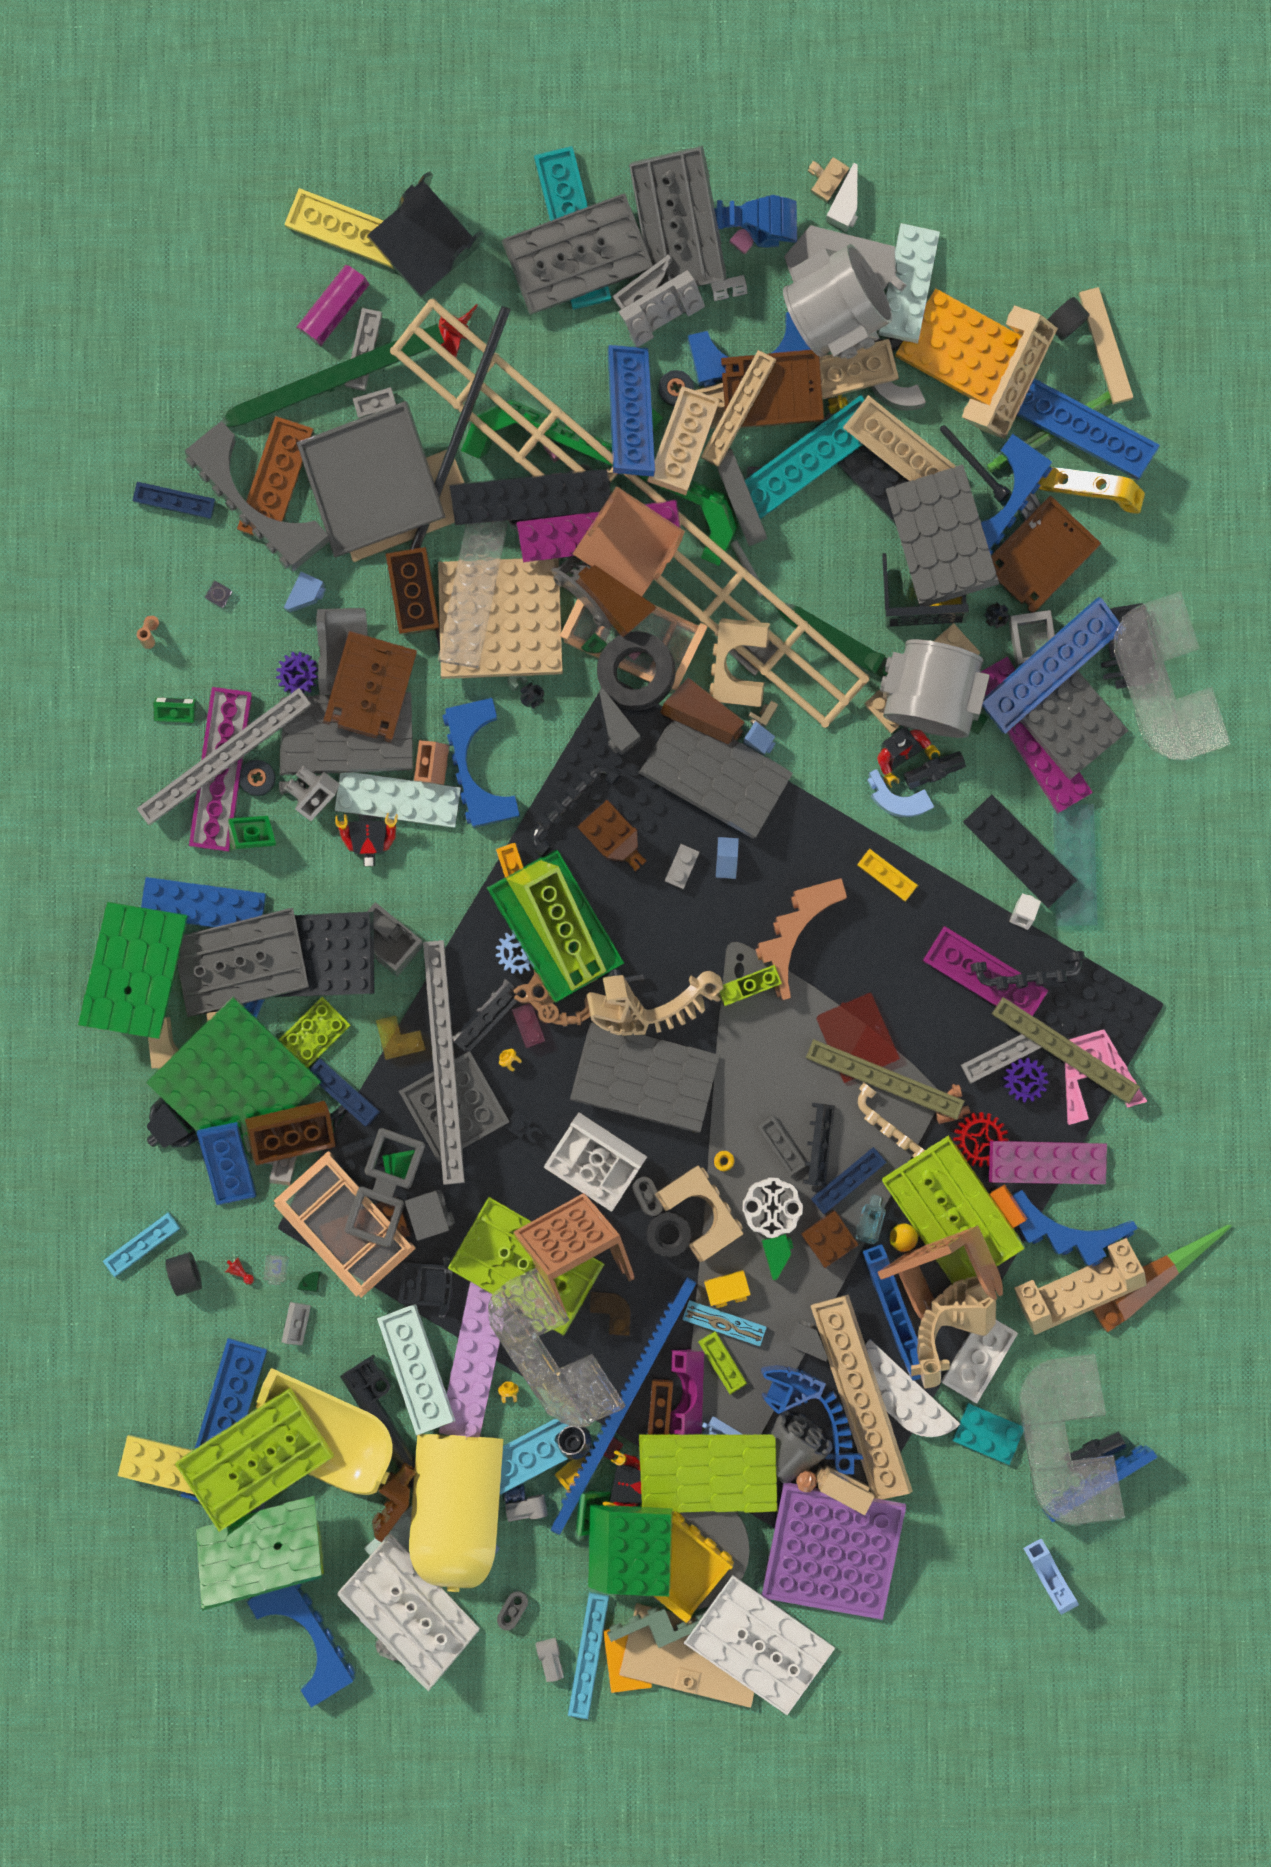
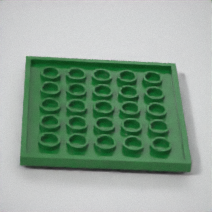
M234 996L146 1081L196 1131L238 1122L246 1154L251 1150L245 1119L295 1108L321 1082L303 1062Z

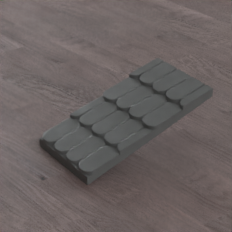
M703 145L631 162L629 167L642 238L652 265L654 266L668 254L673 258L659 287L687 270L694 278L697 286L724 281L726 279V268Z
M625 193L504 238L502 241L530 315L642 274L653 266Z
M963 464L886 489L920 606H931L999 584Z
M411 692L405 693L391 743L385 741V736L378 735L377 739L338 728V723L332 721L330 725L323 724L330 695L306 696L312 706L280 729V775H296L303 765L314 774H322L323 772L327 774L402 771L413 768ZM334 710L333 714H337L340 716L342 713L341 711ZM381 723L380 727L388 729L389 726Z
M673 719L668 723L639 771V774L751 838H755L793 774L743 743L733 739L729 744H726Z
M293 908L183 936L177 965L187 1018L220 1010L233 996L241 1004L308 988Z
M590 1023L570 1100L699 1133L701 1132L720 1055L644 1035H634V1033L628 1036L610 1033V1030L602 1029L595 1023Z

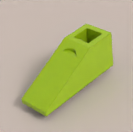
M775 965L724 984L719 994L725 1007L782 983Z

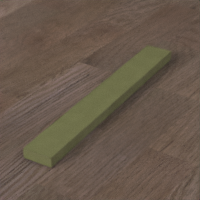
M1002 997L992 1012L993 1016L1129 1104L1140 1088V1086L1006 998Z
M814 1039L806 1056V1059L956 1120L965 1102L962 1099Z

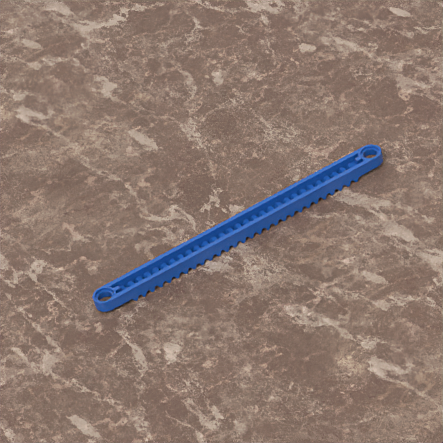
M687 1277L674 1302L668 1303L670 1309L664 1310L666 1317H660L662 1324H657L656 1328L658 1331L652 1332L654 1339H648L650 1346L644 1347L646 1353L640 1354L642 1360H637L636 1364L638 1367H633L632 1371L634 1374H629L630 1382H625L627 1389H621L623 1396H618V1403L613 1404L615 1411H609L611 1418L605 1419L607 1425L601 1426L603 1432H598L597 1437L599 1439H594L593 1444L595 1447L590 1448L591 1454H586L585 1459L587 1461H582L581 1466L583 1468H579L577 1471L579 1476H574L573 1480L575 1483H570L571 1490H567L565 1494L567 1497L562 1498L563 1507L550 1531L557 1535H560L581 1494L585 1490L696 1284L692 1279Z

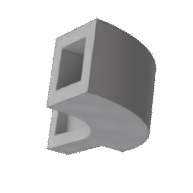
M890 381L871 386L872 391L879 400L894 409L910 411L925 406L926 401L918 384L903 388L896 386Z

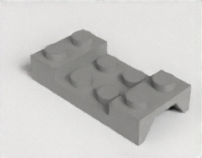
M687 270L618 312L628 328L630 339L636 347H639L654 338L652 334L654 330L684 312L689 317L704 308L705 304L694 278Z

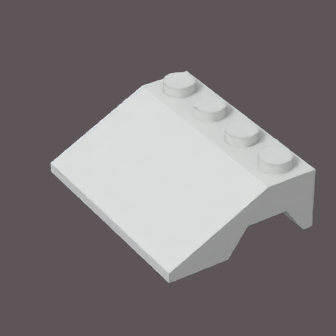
M578 1113L544 1168L612 1212L647 1156L581 1113Z

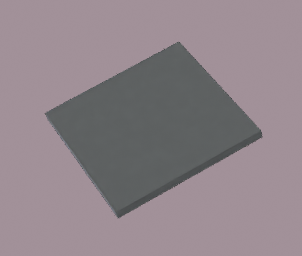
M407 401L297 442L326 533L329 535V542L334 557L348 554L446 518Z

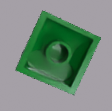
M590 1490L588 1493L581 1494L576 1528L577 1535H589L590 1505H603L605 1501L610 1502L611 1492Z

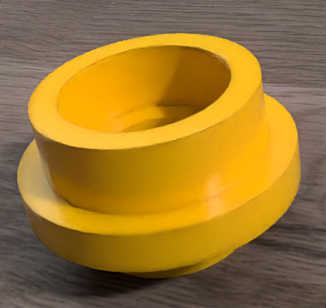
M721 1151L716 1154L714 1164L718 1170L728 1171L734 1165V1157L728 1151ZM722 1157H726L728 1159V1163L726 1165H722L720 1163V1159Z

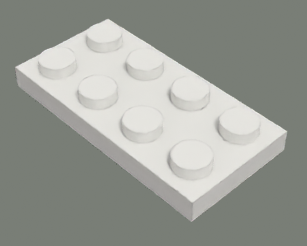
M997 1320L986 1336L970 1332L951 1363L950 1370H947L941 1382L973 1402L978 1403L1018 1333Z

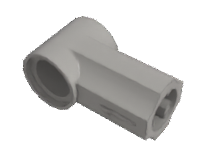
M535 1495L526 1498L525 1501L505 1504L508 1522L548 1516L544 1495Z
M556 1637L536 1642L538 1657L542 1661L546 1681L553 1682L564 1678Z

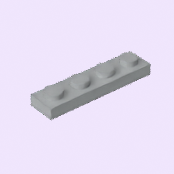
M362 308L351 358L375 349L383 315L382 312ZM369 374L345 383V386L366 391Z
M1021 1034L962 1064L961 1067L969 1083H972L1041 1048V1046Z

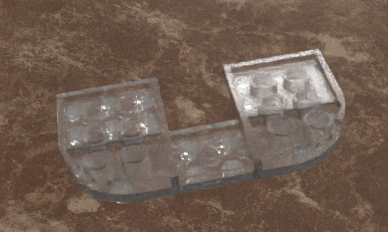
M1181 591L1147 602L1130 610L1122 618L1115 632L1114 652L1121 674L1125 678L1136 711L1137 723L1146 744L1155 753L1174 760H1189L1231 743L1213 688L1209 687L1176 699L1165 668L1164 661L1200 649Z
M536 1268L507 1281L494 1292L488 1304L490 1327L545 1408L547 1414L569 1426L587 1427L594 1421L618 1412L626 1406L592 1354L559 1368L544 1346L539 1335L566 1324L570 1319Z
M1095 1354L1052 1359L1039 1364L1028 1374L1019 1394V1408L1031 1478L1039 1505L1051 1518L1067 1525L1078 1526L1087 1523L1124 1519L1125 1515L1114 1455L1071 1461L1065 1421L1106 1415Z

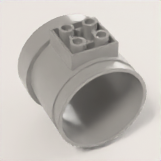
M849 244L839 251L824 249L791 268L796 281L783 288L785 304L800 335L810 349L819 357H823L831 351L833 357L850 359L858 354L857 351L861 348L868 349L875 345L874 341L879 339L876 331L892 322L891 308L877 276L864 256L853 245Z
M919 639L907 640L904 653L893 652L892 657L888 656L885 672H888L887 677L883 676L880 686L883 698L887 699L883 717L898 725L910 729H920L925 733L953 738H967L972 721H978L989 679L988 674L980 673L983 658L968 650L944 643Z

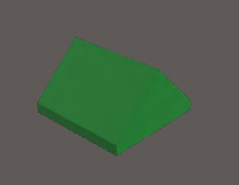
M268 816L228 819L231 850L276 846Z

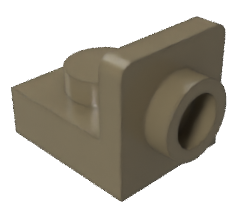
M773 701L769 705L765 703L759 713L762 715L761 718L750 712L748 718L751 719L750 723L753 725L756 721L766 728L778 708V704Z

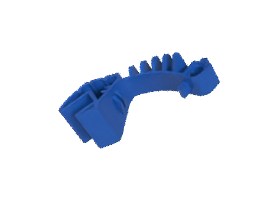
M770 195L748 201L742 206H735V202L730 201V206L724 207L723 201L717 200V208H714L718 229L742 227L749 233L756 245L763 248L779 247V241L797 242V201L786 197Z
M780 1365L762 1367L761 1373L763 1377L772 1381L768 1393H762V1397L778 1414L796 1405L800 1406L802 1402L805 1404L808 1402L807 1400L817 1398L823 1403L831 1421L834 1440V1453H829L825 1459H834V1466L838 1472L854 1474V1459H863L861 1453H839V1447L852 1448V1440L849 1438L838 1440V1436L851 1435V1430L848 1426H843L839 1429L836 1427L838 1424L847 1423L848 1419L844 1414L836 1418L833 1417V1413L843 1410L841 1403L838 1402L830 1408L827 1403L836 1398L837 1395L834 1391H831L822 1398L821 1394L826 1385L824 1381L789 1366L787 1368ZM843 1458L849 1460V1465L846 1468H840L838 1465L839 1461Z

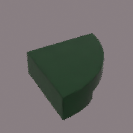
M594 633L581 649L588 653L598 654L602 653L607 643Z
M321 1271L311 1272L304 1276L297 1290L318 1292Z

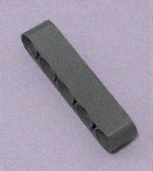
M729 448L722 463L717 468L750 547L768 538L733 451Z

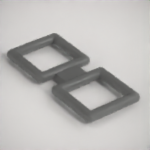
M384 1128L378 1130L365 1168V1174L377 1178L373 1190L365 1187L358 1188L344 1228L345 1233L384 1247L391 1246L405 1206L403 1200L394 1198L393 1195L396 1186L406 1189L411 1188L425 1148L424 1142ZM384 1138L416 1148L405 1179L374 1169ZM364 1196L395 1206L385 1238L354 1227Z

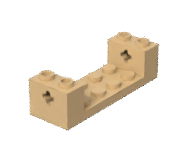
M1015 305L1008 315L1006 325L1019 334L1021 338L1014 355L1010 358L1005 374L1001 377L999 387L992 396L990 406L970 399L962 415V418L979 430L1003 439L1006 438L1058 329L1042 315Z
M1127 1238L1108 1246L1109 1257L1103 1259L1102 1263L1094 1267L1092 1265L1087 1266L1040 1288H1037L1033 1280L1014 1288L1017 1301L1034 1335L1146 1286L1145 1272Z

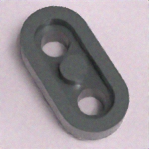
M648 1177L638 1178L633 1184V1191L642 1211L648 1216L660 1214L663 1206L655 1195L657 1189L653 1181ZM641 1184L646 1186L645 1191L640 1190ZM650 1202L655 1206L653 1210L648 1207Z
M516 1590L508 1596L497 1617V1623L501 1629H513L528 1605V1597L523 1591ZM516 1597L521 1598L522 1602L520 1604L514 1602ZM509 1615L511 1621L506 1622L504 1616Z

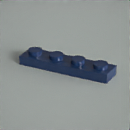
M141 482L136 483L132 500L134 503L211 520L216 503L214 498Z
M320 1058L310 1069L321 1080L319 1085L365 1127H368L381 1112L323 1059Z
M872 1147L815 1194L811 1200L825 1214L887 1162Z

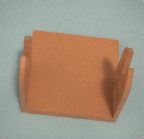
M616 486L573 552V555L590 566L596 565L640 596H643L653 579L657 580L666 564L671 561L685 531Z
M585 1193L514 1231L515 1238L533 1259L545 1293L554 1310H558L561 1319L567 1317L554 1279L610 1248L622 1274H626L628 1281L634 1279V1274L620 1235Z
M978 1225L911 1250L878 1271L881 1280L899 1273L913 1308L922 1320L926 1309L932 1311V1301L934 1299L919 1265L951 1254L964 1245L985 1293L993 1300L997 1299L995 1290L999 1296L1003 1295L1000 1274Z

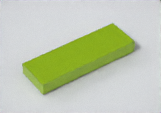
M716 1331L698 1341L729 1394L747 1385Z

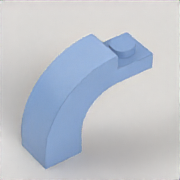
M877 769L868 774L869 779L867 781L872 790L876 789L877 791L871 795V798L885 812L898 817H914L934 807L925 789L909 797H899L888 790Z
M1039 1539L1023 1548L1059 1613L1062 1615L1078 1606L1076 1598L1058 1570L1043 1540Z

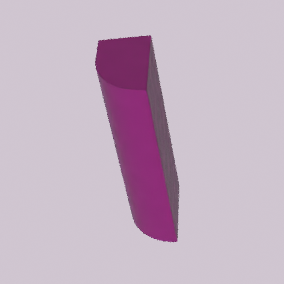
M344 265L296 328L321 347L370 285L366 277L352 267Z

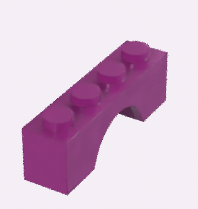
M673 1350L672 1372L679 1376L682 1382L683 1394L678 1407L670 1413V1433L679 1435L702 1434L704 1351Z

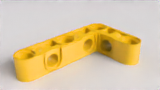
M1051 467L1053 469L1046 479L1042 476L1038 482L1041 485L1039 489L1044 491L1114 500L1124 511L1135 514L1141 512L1145 496L1144 491L1130 478ZM1069 478V481L1062 485L1063 481ZM1107 483L1106 488L1103 489V490H1100V487H1101L1103 484Z

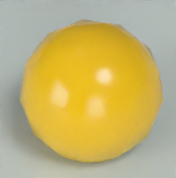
M898 1224L890 1232V1243L898 1251H910L917 1244L918 1234L913 1226L909 1224Z

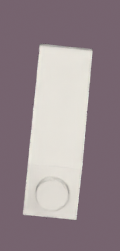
M855 163L851 167L826 216L827 223L847 232L849 227L853 228L858 219V216H856L857 164Z

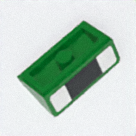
M155 698L153 702L154 721L195 722L196 699Z

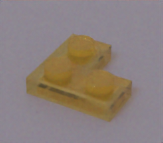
M397 1016L376 1020L385 1060L425 1050L421 1030L401 1035Z

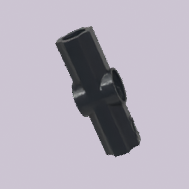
M957 751L943 758L928 761L923 766L908 771L903 775L907 786L911 790L928 782L933 783L943 779L948 774L965 768L966 764L961 752Z
M1117 1431L1104 1438L1094 1439L1083 1444L1082 1448L1063 1456L1069 1472L1073 1473L1088 1465H1095L1106 1460L1107 1456L1125 1449L1126 1445L1120 1432Z

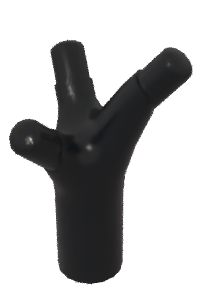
M342 1105L330 1113L331 1121L334 1120V1128L338 1127L340 1117L347 1111Z

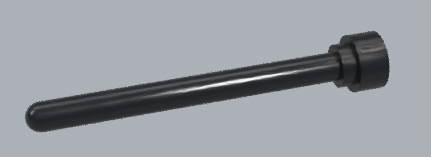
M942 425L940 427V432L994 490V498L998 502L1004 500L1011 491L1006 486L999 485L947 426Z

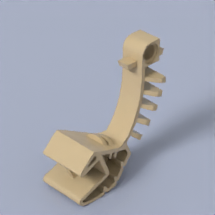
M711 971L703 972L697 979L690 976V986L682 994L665 1005L650 1010L643 1008L623 975L605 977L603 982L606 996L596 993L587 994L591 1020L602 1029L610 1030V1033L616 1035L622 1034V1036L632 1035L633 1033L634 1035H645L648 1025L651 1023H655L657 1033L661 1032L659 1021L666 1020L669 1029L674 1028L672 1016L675 1014L681 1025L686 1024L683 1013L684 1008L692 1020L696 1018L694 1004L699 1012L703 1013L705 1011L702 995L716 1002L721 1000L719 994L723 989L721 977Z
M977 1276L954 1282L943 1294H940L932 1301V1311L926 1309L924 1313V1318H922L921 1325L919 1326L917 1340L919 1364L911 1366V1376L921 1375L924 1389L938 1386L941 1382V1371L950 1370L949 1361H940L936 1351L935 1339L941 1326H952L986 1336L996 1324V1300H993L985 1293Z

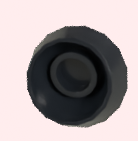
M572 1424L565 1427L558 1437L560 1453L570 1460H578L584 1457L592 1445L590 1432L580 1424Z

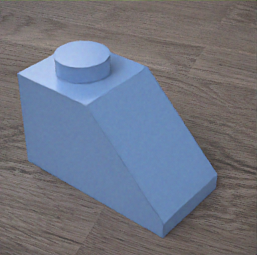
M300 572L284 609L290 613L317 603L318 599H322L325 594V584L323 581Z
M756 721L743 744L763 756L766 752L770 753L776 743L773 742L775 736Z

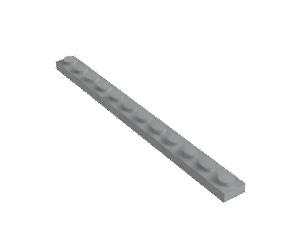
M444 940L423 942L443 1184L465 1183L445 945Z

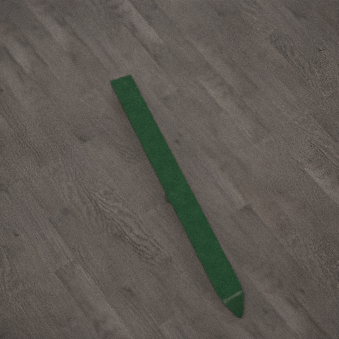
M438 324L423 329L440 345L445 343ZM414 333L401 351L408 357H412L431 349V347ZM398 340L236 405L228 410L221 421L227 427L241 426L323 392H332L335 390V387L397 363L400 360L390 353V349Z
M785 603L849 660L881 679L883 676L887 677L888 672H885L888 658L885 657L886 655L872 650L801 607ZM776 607L782 619L796 629L798 625ZM980 713L978 721H972L970 731L979 735L988 717Z

